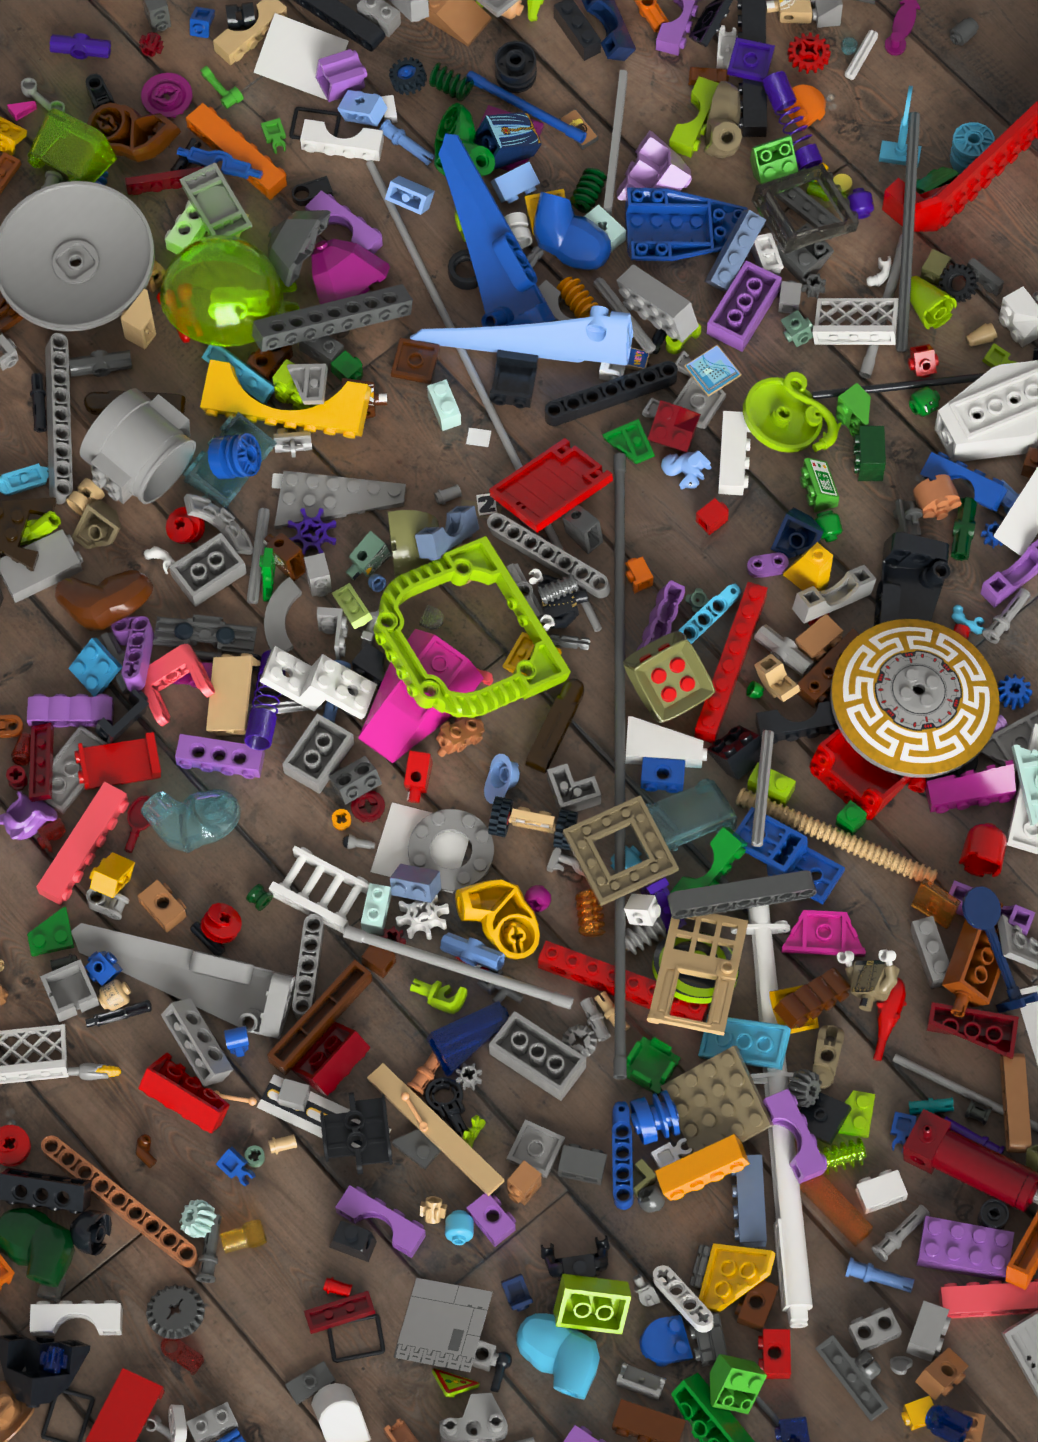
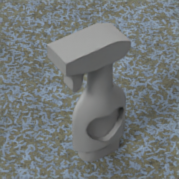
M560 848L553 850L547 865V871H564V867L558 864L561 862L571 865L576 873L585 876L575 857L562 854Z

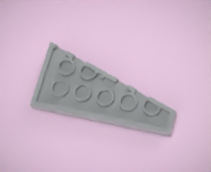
M283 471L274 525L275 530L288 526L289 520L294 523L302 522L304 518L300 512L301 508H305L306 515L311 518L317 516L319 508H323L324 514L321 517V521L347 517L346 515L353 513L363 514L365 511L375 509L385 510L404 506L406 484Z

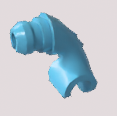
M961 605L953 607L951 618L956 624L968 626L971 632L977 635L982 634L985 628L978 626L984 624L982 617H977L974 621L967 620Z

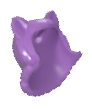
M20 791L16 793L19 798L9 806L6 813L0 815V825L5 826V830L11 839L25 840L32 837L46 821H55L58 817L57 812L44 801L31 802L29 796Z

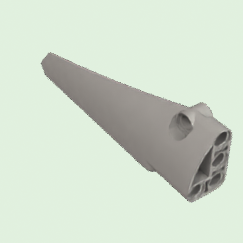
M80 923L71 931L79 953L90 957L96 951L98 953L102 951L111 952L118 960L116 963L123 969L121 972L180 1000L191 998L197 1008L237 1027L246 1026L245 1018L250 1016L254 1019V1026L252 1028L246 1026L247 1032L276 1039L280 1038L292 1003L296 976L255 967L247 962L85 923Z

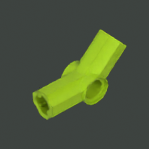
M48 511L39 519L29 520L20 545H29L46 537L61 524L60 517L55 512Z

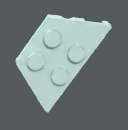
M1016 744L1012 746V751L1030 826H1034L1038 822V751L1021 748V745Z

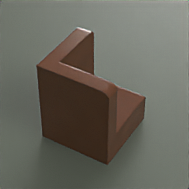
M370 945L361 956L362 964L382 978L387 975L396 963L395 953Z

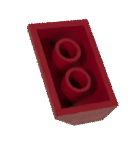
M334 1022L291 1070L317 1092L328 1096L337 1088L340 1081L350 1074L358 1061L365 1057L370 1046L356 1030Z

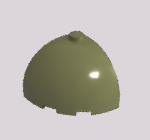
M388 511L395 578L403 573L432 562L428 558H420L415 534L425 527H439V522L436 517L423 511Z

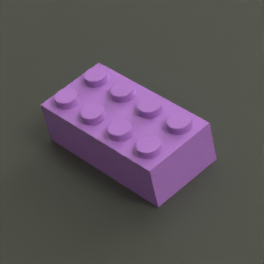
M746 260L708 321L707 335L743 352L781 290L782 277Z
M925 1216L916 1266L1005 1282L1007 1265L1011 1258L1014 1232Z

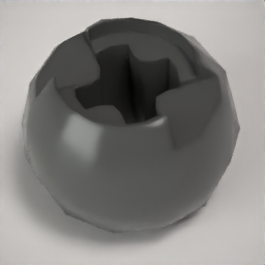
M656 1185L642 1188L637 1198L640 1208L647 1213L660 1211L666 1200L661 1188Z

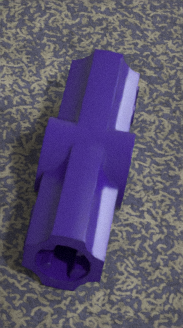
M76 33L74 36L52 34L50 38V52L70 54L76 59H86L87 56L109 58L111 40L93 39L83 33Z

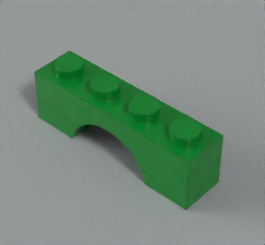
M722 827L710 842L714 853V861L709 872L700 878L683 876L670 893L719 884L717 881L722 875L726 876L733 867L731 864L734 860H738L746 852L745 847L748 843L730 827Z

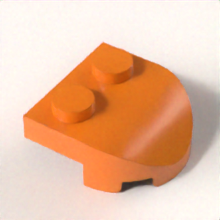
M803 84L793 87L792 90L797 100L792 106L783 110L787 112L794 107H800L798 111L788 114L791 119L804 116L802 120L795 122L798 127L808 125L809 127L817 119L820 121L825 115L826 99L824 95L810 85Z

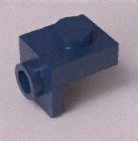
M521 1273L500 1282L509 1307L512 1310L522 1311L527 1309L529 1304L533 1303Z

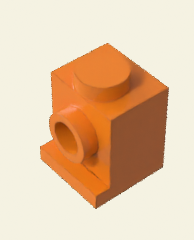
M643 556L632 558L626 562L627 571L625 574L630 583L633 582L634 594L653 586L654 577Z

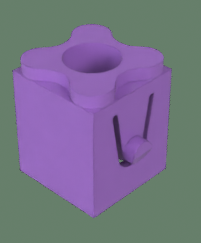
M349 49L319 59L315 78L328 102L343 98L347 90L361 91V89H364V78L367 77V71L361 64L356 50L352 51Z

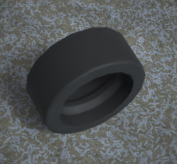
M468 249L460 250L453 254L449 260V279L454 286L460 289H475L478 287L476 275L471 278H463L456 274L455 269L458 264L465 261L472 262Z

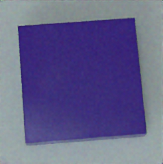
M736 38L727 75L762 82L768 76L775 45Z

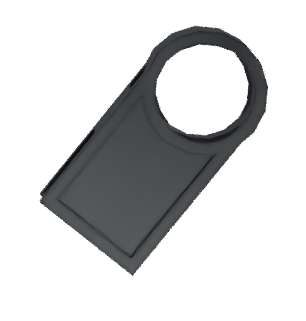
M324 176L296 185L292 189L293 202L298 206H306L321 190L333 196V190L328 177ZM299 191H306L309 196L300 200L295 197V194Z

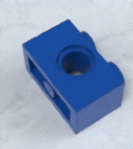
M643 757L640 788L650 792L657 790H666L668 793L683 792L685 760ZM666 774L668 777L666 779H660L658 775Z

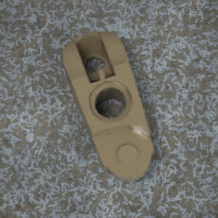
M834 1025L822 1026L817 1036L812 1072L819 1075V1080L822 1081L820 1089H826L833 1084L844 1041L843 1030ZM827 1037H833V1038H834V1041H833V1042H831V1041L828 1042L826 1038H827ZM828 1054L832 1057V1060L824 1061L821 1056Z

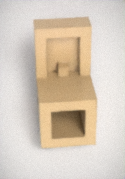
M770 654L754 664L762 684L773 698L778 697L784 702L800 692L798 684L787 676L783 663L774 655Z

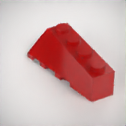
M168 1052L147 1067L139 1085V1090L143 1091L148 1097L156 1099L166 1108L177 1112L184 1119L198 1125L204 1131L213 1133L221 1126L230 1104L211 1088L205 1089L199 1078L189 1076L185 1072L186 1068L181 1063L176 1065L171 1060L172 1056Z

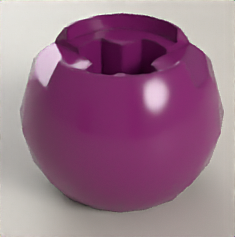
M542 885L531 886L524 896L525 901L534 912L546 910L552 900L551 894Z

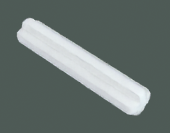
M869 30L845 71L846 78L850 80L855 79L878 38L876 31Z

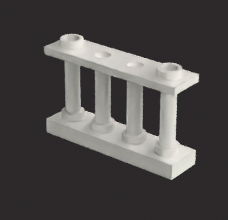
M294 846L293 854L297 858L282 883L272 882L269 892L273 894L274 898L306 915H319L325 925L344 934L346 926L349 925L346 915L359 893L367 894L368 881L360 876L356 878L312 855V852L305 847L300 849ZM307 863L315 867V870L303 890L297 894L291 891L290 886L303 864ZM323 872L334 877L320 902L314 903L309 900V895ZM344 882L353 888L339 912L333 913L328 910L327 906L340 884Z

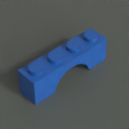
M938 452V454L930 453L920 473L925 479L929 478L930 481L936 480V475L946 474L950 476L951 480H968L974 487V500L978 504L997 512L1008 491L1003 486L1004 482L994 477L990 480L985 477V473L977 469L973 472L967 469L968 465L957 460L954 463L949 460L950 457L942 452Z

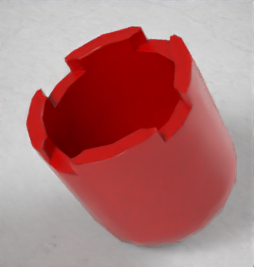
M992 823L978 824L972 827L967 834L959 864L965 866L964 871L978 877H983L984 874H992V877L1000 875L1007 846V838L1004 832Z

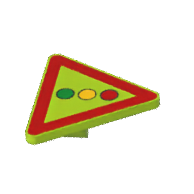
M437 1368L432 1369V1373L445 1397L455 1398L456 1394L478 1388L480 1385L477 1381Z

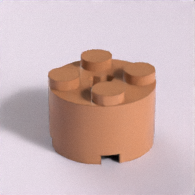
M946 474L936 475V480L930 481L928 478L919 483L913 490L914 499L918 508L922 509L924 519L936 517L937 520H942L948 516V512L962 504L953 481Z

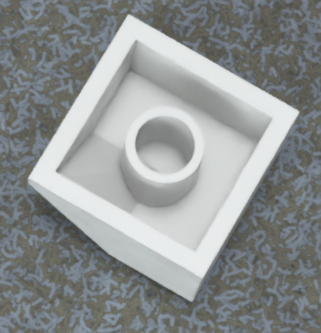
M1024 286L1003 297L999 314L1000 323L1003 327H1007L1012 339L1016 343L1018 342L1021 347L1038 339V305Z

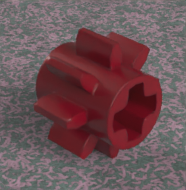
M149 32L146 36H141L139 48H141V52L144 55L153 57L156 53L161 54L164 41L161 40L159 34Z
M395 926L389 930L383 929L384 936L380 937L396 939V942L406 944V939L401 938L404 935L403 930L398 932L395 930Z

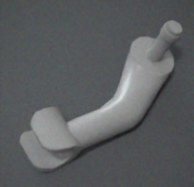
M158 1415L150 1416L148 1420L154 1422L155 1425L148 1424L146 1429L150 1432L157 1430L171 1442L170 1429L161 1423V1418Z

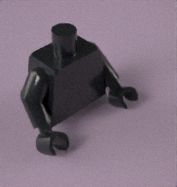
M605 1235V1239L601 1241L598 1240V1237H595L597 1253L555 1258L554 1244L550 1243V1248H544L542 1244L541 1258L545 1260L549 1274L554 1278L558 1277V1281H561L562 1274L586 1277L599 1276L600 1271L608 1268V1250L610 1249L608 1237Z

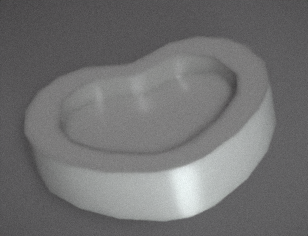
M896 1356L890 1359V1368L898 1375L906 1374L907 1369L913 1366V1360L906 1356Z

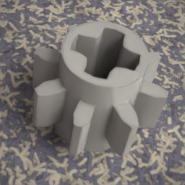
M463 1063L462 1070H456V1074L461 1076L456 1079V1082L462 1083L463 1090L472 1088L474 1091L477 1083L482 1084V1079L478 1077L482 1075V1070L476 1071L475 1063L471 1066ZM469 1074L473 1079L469 1080L465 1075Z

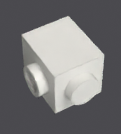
M631 894L624 911L629 924L653 926L656 919L660 916L661 908L655 895Z

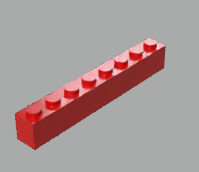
M747 582L712 680L715 693L704 702L695 727L694 738L712 744L716 741L767 598V587Z

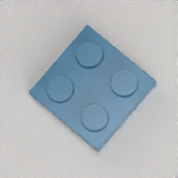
M91 638L68 669L95 697L103 693L121 670L122 665L97 638Z

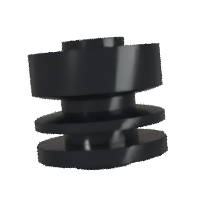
M522 41L507 42L498 49L495 55L497 83L501 88L510 93L525 92L536 81V55L528 44Z

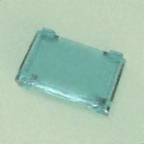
M704 779L692 788L656 803L646 804L670 851L672 849L677 851L678 846L715 830L718 833L722 827H730L732 830H735L738 817L714 780Z

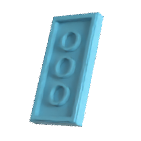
M728 1017L724 1036L703 1032L698 1056L710 1059L732 1046H737L746 1065L782 1070L791 1029L787 1025Z

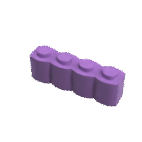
M671 580L660 589L656 596V606L652 609L649 616V624L643 631V642L638 646L637 650L671 633V623L678 614V604L682 601L685 594L684 586Z
M35 694L28 697L27 723L29 727L52 723L54 727L58 728L79 727L80 725L83 727H96L103 717L113 726L114 701L113 697H109L107 694H98L95 697H88L86 694H77L74 697H67L65 694H56L53 697Z

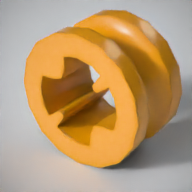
M345 809L336 810L332 815L333 826L338 830L349 828L351 825L350 813ZM340 816L342 818V816H345L346 822L343 823L341 821V824H339L337 817Z

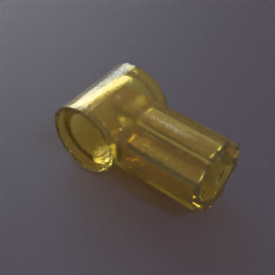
M261 1220L249 1221L243 1224L241 1228L220 1234L225 1254L245 1247L256 1248L267 1243Z

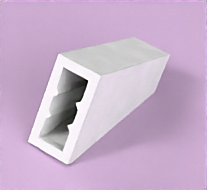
M628 716L625 764H642L643 757L685 760V767L702 768V761H707V748H703V740L633 716Z

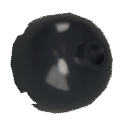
M97 1210L82 1212L70 1225L71 1237L75 1247L83 1253L94 1256L99 1255L106 1247V1244H102L105 1235L110 1236L111 1217L105 1212Z

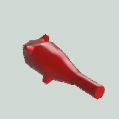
M898 977L897 984L891 990L888 999L876 1003L878 1007V1041L873 1060L876 1061L882 1060L889 1035L900 1019L903 1006L907 1005L905 1001V985L903 980Z

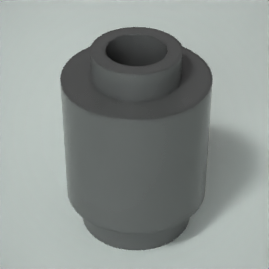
M971 17L960 21L950 30L951 41L955 45L963 46L977 34L979 29L977 22Z

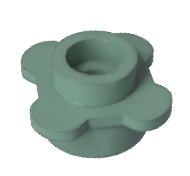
M696 588L694 593L688 594L685 597V601L691 605L692 611L695 613L710 601L701 588Z

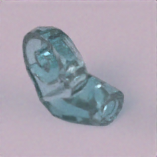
M221 789L191 794L183 802L175 800L164 791H160L152 795L144 803L141 814L159 838L170 848L189 853L202 845L217 842L228 835L240 819L241 808L238 800L230 792Z

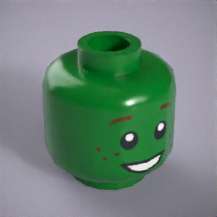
M925 386L911 394L910 401L908 402L909 407L915 415L925 417L939 408L940 395L935 389L932 390L930 387Z

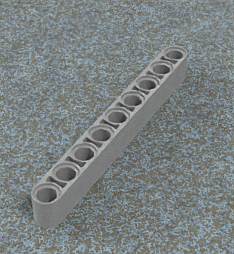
M54 333L45 347L49 496L56 498V504L60 505L66 502V499L73 490L69 349L67 337L62 333Z

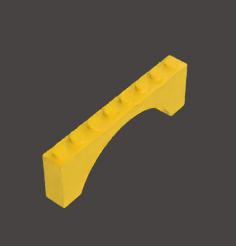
M210 360L200 408L209 416L217 417L218 414H222L232 420H237V417L245 418V421L257 423V420L264 421V424L276 426L278 423L284 424V427L289 429H296V426L304 427L303 430L316 432V430H322L327 435L341 433L344 437L355 439V436L362 437L372 389L368 384L347 381L343 388L329 400L325 401L324 404L302 410H280L263 405L250 397L240 384L235 368L230 363Z

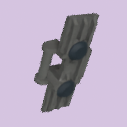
M193 614V618H188L187 620L157 616L153 645L178 647L182 644H189L191 647H195L198 642L211 643L218 653L196 650L194 652L201 660L213 661V657H222L224 652L253 654L257 627L226 624L223 617Z

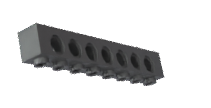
M403 284L255 320L253 321L252 337L261 352L411 315L413 299Z

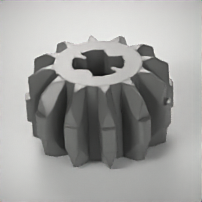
M807 1069L795 1071L793 1077H790V1084L787 1085L790 1093L796 1097L800 1107L814 1105L815 1099H819L818 1094L822 1091L820 1089L822 1081L819 1080V1075Z

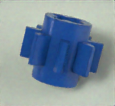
M996 521L991 525L986 523L985 530L981 533V537H986L984 545L988 544L993 549L997 545L1003 546V543L993 536V533L995 534L1000 526Z

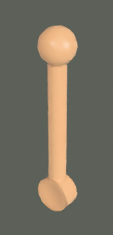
M217 1090L214 1091L222 1099L246 1102L251 1106L257 1103L254 1097L243 1098L220 1094Z
M403 1092L401 1098L406 1101L419 1122L420 1130L423 1132L427 1131L428 1124L422 1121L409 1099V1093Z

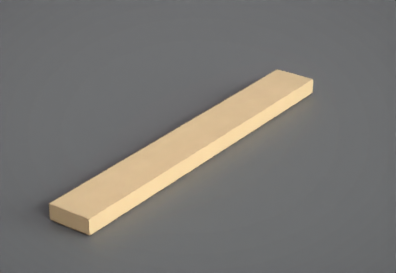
M384 1063L367 1077L368 1081L384 1094L420 1130L419 1122L406 1101L401 1098L403 1092L409 1093V1099L422 1121L428 1124V1130L421 1132L487 1196H490L505 1182L501 1175Z

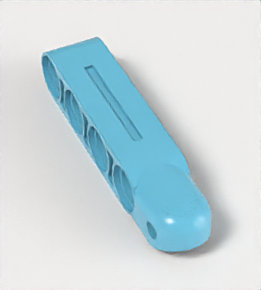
M737 584L726 587L718 596L713 597L678 631L684 634V630H688L692 634V638H687V640L692 644L740 598L741 588ZM713 603L719 604L721 610L716 611L713 608ZM699 616L705 618L706 625L699 623Z

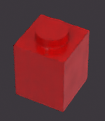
M714 498L696 512V522L708 535H711L728 521L729 510L723 502H719Z

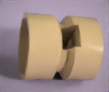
M85 478L78 485V491H73L69 495L66 503L74 512L82 516L87 504L102 500L105 494L93 481Z

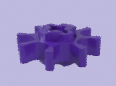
M301 508L300 512L304 518L303 521L300 523L288 521V527L294 528L297 531V535L289 539L294 543L299 542L303 545L302 552L304 557L306 551L310 548L316 549L318 554L323 553L320 547L325 542L336 545V538L327 535L329 529L336 528V521L323 523L321 521V517L324 514L323 508H319L317 516L312 518L306 515L305 508ZM309 530L315 532V535L312 536L311 533H309Z

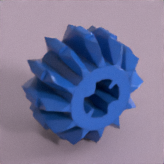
M1015 673L1011 679L1006 675L1004 681L1000 680L998 682L999 701L1004 702V708L1011 705L1013 711L1017 705L1022 709L1024 703L1028 704L1030 702L1029 697L1032 696V690L1029 688L1031 684L1030 682H1024V676L1018 679Z

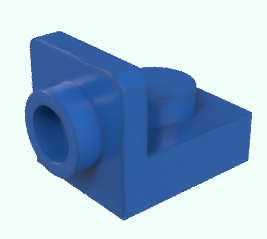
M195 7L190 17L191 36L209 38L210 25L215 17L214 9Z

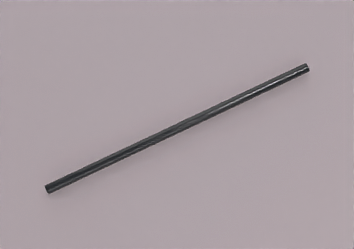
M985 373L861 387L870 394L923 388L925 386L934 387L975 382ZM849 388L812 391V399L838 397Z

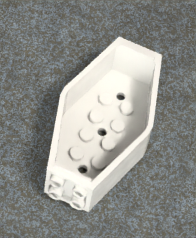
M1038 360L995 366L938 410L934 430L952 462L1026 454L1029 447L1036 448L1038 446ZM1015 398L1018 402L1013 404L1010 402V399ZM977 413L981 417L979 419H975L973 415Z

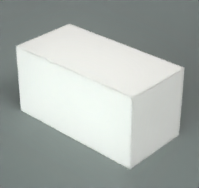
M394 95L381 96L387 106L384 120L389 119L392 123H397Z

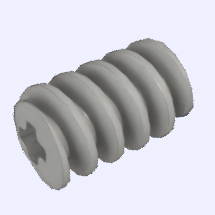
M658 917L653 926L632 925L633 931L630 928H626L625 950L627 952L631 951L636 955V947H639L642 951L644 950L643 943L652 946V938L658 943L659 934L666 938V928L661 918Z

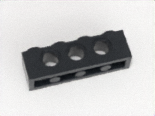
M7 1168L0 1173V1200H6L8 1204L26 1203L29 1207L46 1206L49 1210L65 1209L69 1210L70 1213L80 1214L90 1207L92 1180ZM21 1185L26 1187L27 1193L22 1190ZM42 1188L47 1190L48 1196L42 1192ZM63 1191L68 1193L69 1199L64 1197Z

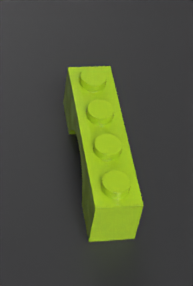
M700 76L698 77L691 92V103L696 106L699 114L691 122L676 125L669 140V147L676 153L691 158L694 151L697 152L701 144L700 137L706 134L711 102L719 83Z

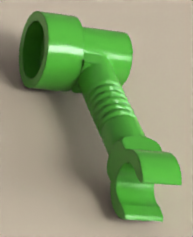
M207 66L200 70L203 73L201 75L204 79L210 82L223 97L220 101L226 109L244 100L242 93L237 87L234 86L229 91L226 90Z

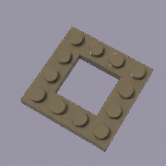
M641 795L563 830V835L600 906L679 871V867ZM631 825L648 859L610 876L593 842Z

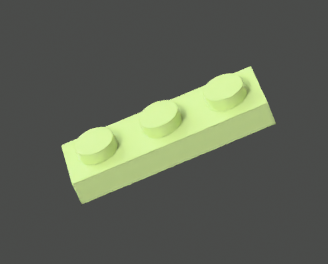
M350 583L332 593L354 629L364 626L373 619Z

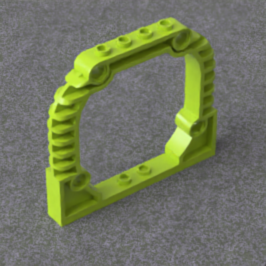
M486 536L446 552L438 560L401 574L388 584L382 594L379 604V615L373 627L375 639L385 650L388 661L393 663L399 679L403 680L407 686L408 694L422 708L428 709L433 707L441 713L446 712L453 717L459 718L483 716L520 698L525 700L566 682L571 673ZM468 580L481 582L486 585L496 583L507 600L508 607L517 616L519 625L524 627L535 645L531 652L530 660L520 661L512 676L481 690L469 693L450 691L439 677L427 674L401 632L404 627V618L399 610V606L410 597L449 581L456 586H463Z

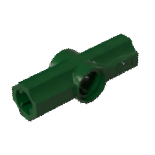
M970 497L960 498L962 504L958 507L957 518L954 521L951 557L958 561L968 560L971 540L974 537L976 525L974 519L977 502Z

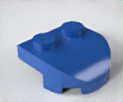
M681 1315L656 1319L645 1328L640 1336L639 1344L642 1354L646 1359L649 1358L655 1362L656 1366L666 1367L671 1363L688 1361L693 1358Z

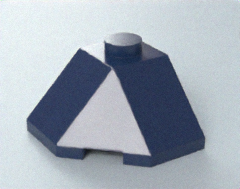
M793 507L786 513L771 550L783 553L787 558L803 554L815 543L820 542L824 530L812 516Z

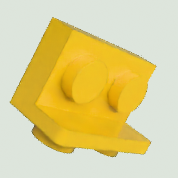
M0 117V151L12 156L15 152V146L26 137L27 130Z

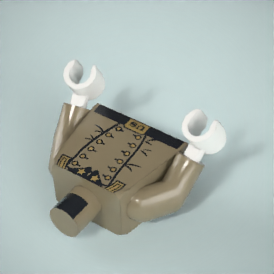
M880 950L878 954L880 960L855 961L854 964H852L854 960V953L852 951L839 952L837 954L838 961L846 964L845 971L851 985V993L860 999L859 1008L861 1010L871 1011L874 1001H886L891 990L897 984V976L900 969L892 962L896 958V953L893 950Z

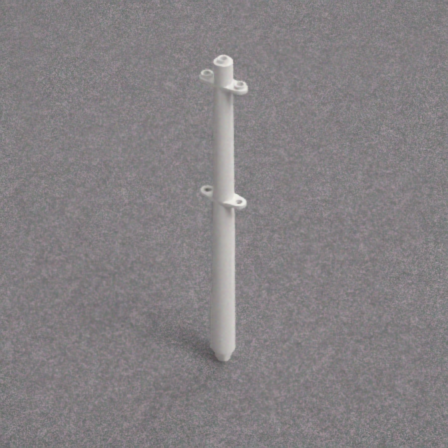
M769 905L748 908L749 924L746 935H752L759 1022L778 1024L769 991L778 990L772 934L790 932V925L784 920L771 924ZM730 928L732 934L737 933L736 928ZM785 1054L782 1070L763 1067V1073L750 1075L754 1084H764L766 1098L789 1089L787 1085H789L790 1077H793L794 1073L787 1072ZM773 1125L768 1128L776 1214V1221L773 1226L782 1312H787L788 1324H790L791 1328H803L808 1326V1310L813 1308L800 1184L789 1165L796 1156L795 1137L787 1128Z

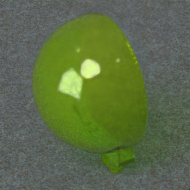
M212 235L197 239L188 244L173 257L162 278L160 302L169 322L184 335L208 345L229 347L254 342L255 340L252 337L253 321L299 310L298 303L284 301L283 292H293L297 289L296 282L289 287L286 286L265 253L252 243L235 236Z

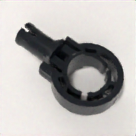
M441 1077L433 1080L426 1089V1104L443 1121H445L446 1116V1120L450 1122L453 1130L461 1137L460 1132L464 1134L465 1130L469 1131L460 1113L465 1112L462 1104V1088L458 1082L451 1078ZM450 1086L452 1087L451 1092L454 1098L451 1101L439 1103L435 1100L436 1092L442 1089L449 1090ZM431 1091H432V1101H431L430 1098H429V1094H430Z

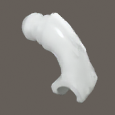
M887 256V261H882L881 257L878 258V268L881 272L867 277L868 286L879 287L888 278L892 264L890 256Z
M157 546L144 551L147 560L152 558L162 559L164 561V572L168 574L169 566L174 564L175 561L167 551Z

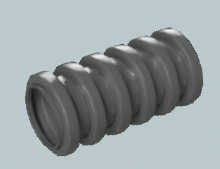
M571 573L568 574L569 577L563 576L562 580L557 579L555 583L552 581L550 585L545 584L543 588L541 586L538 587L539 595L545 605L550 600L553 602L555 598L560 599L562 595L565 597L567 593L572 594V591H578L579 587Z

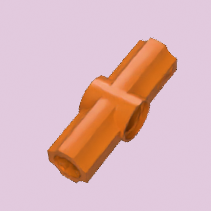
M634 0L639 8V14L646 18L654 32L659 33L661 24L668 23L669 21L656 0Z

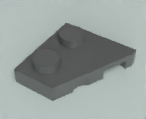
M419 1129L401 1136L392 1142L394 1147L424 1170L428 1168L441 1152Z

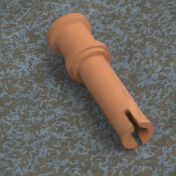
M443 1035L424 1065L417 1068V1074L413 1080L407 1083V1086L417 1096L422 1097L424 1095V1089L429 1082L434 1080V1073L455 1044V1040L449 1035Z

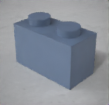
M400 863L390 877L391 895L431 903L441 890L440 871Z

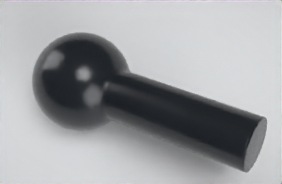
M499 1352V1357L496 1361V1371L490 1388L493 1392H499L505 1369L509 1368L512 1364V1357L508 1352Z

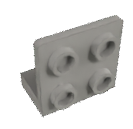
M317 607L319 631L326 634H334L336 632L335 656L336 660H341V656L345 657L347 616L343 615V609Z

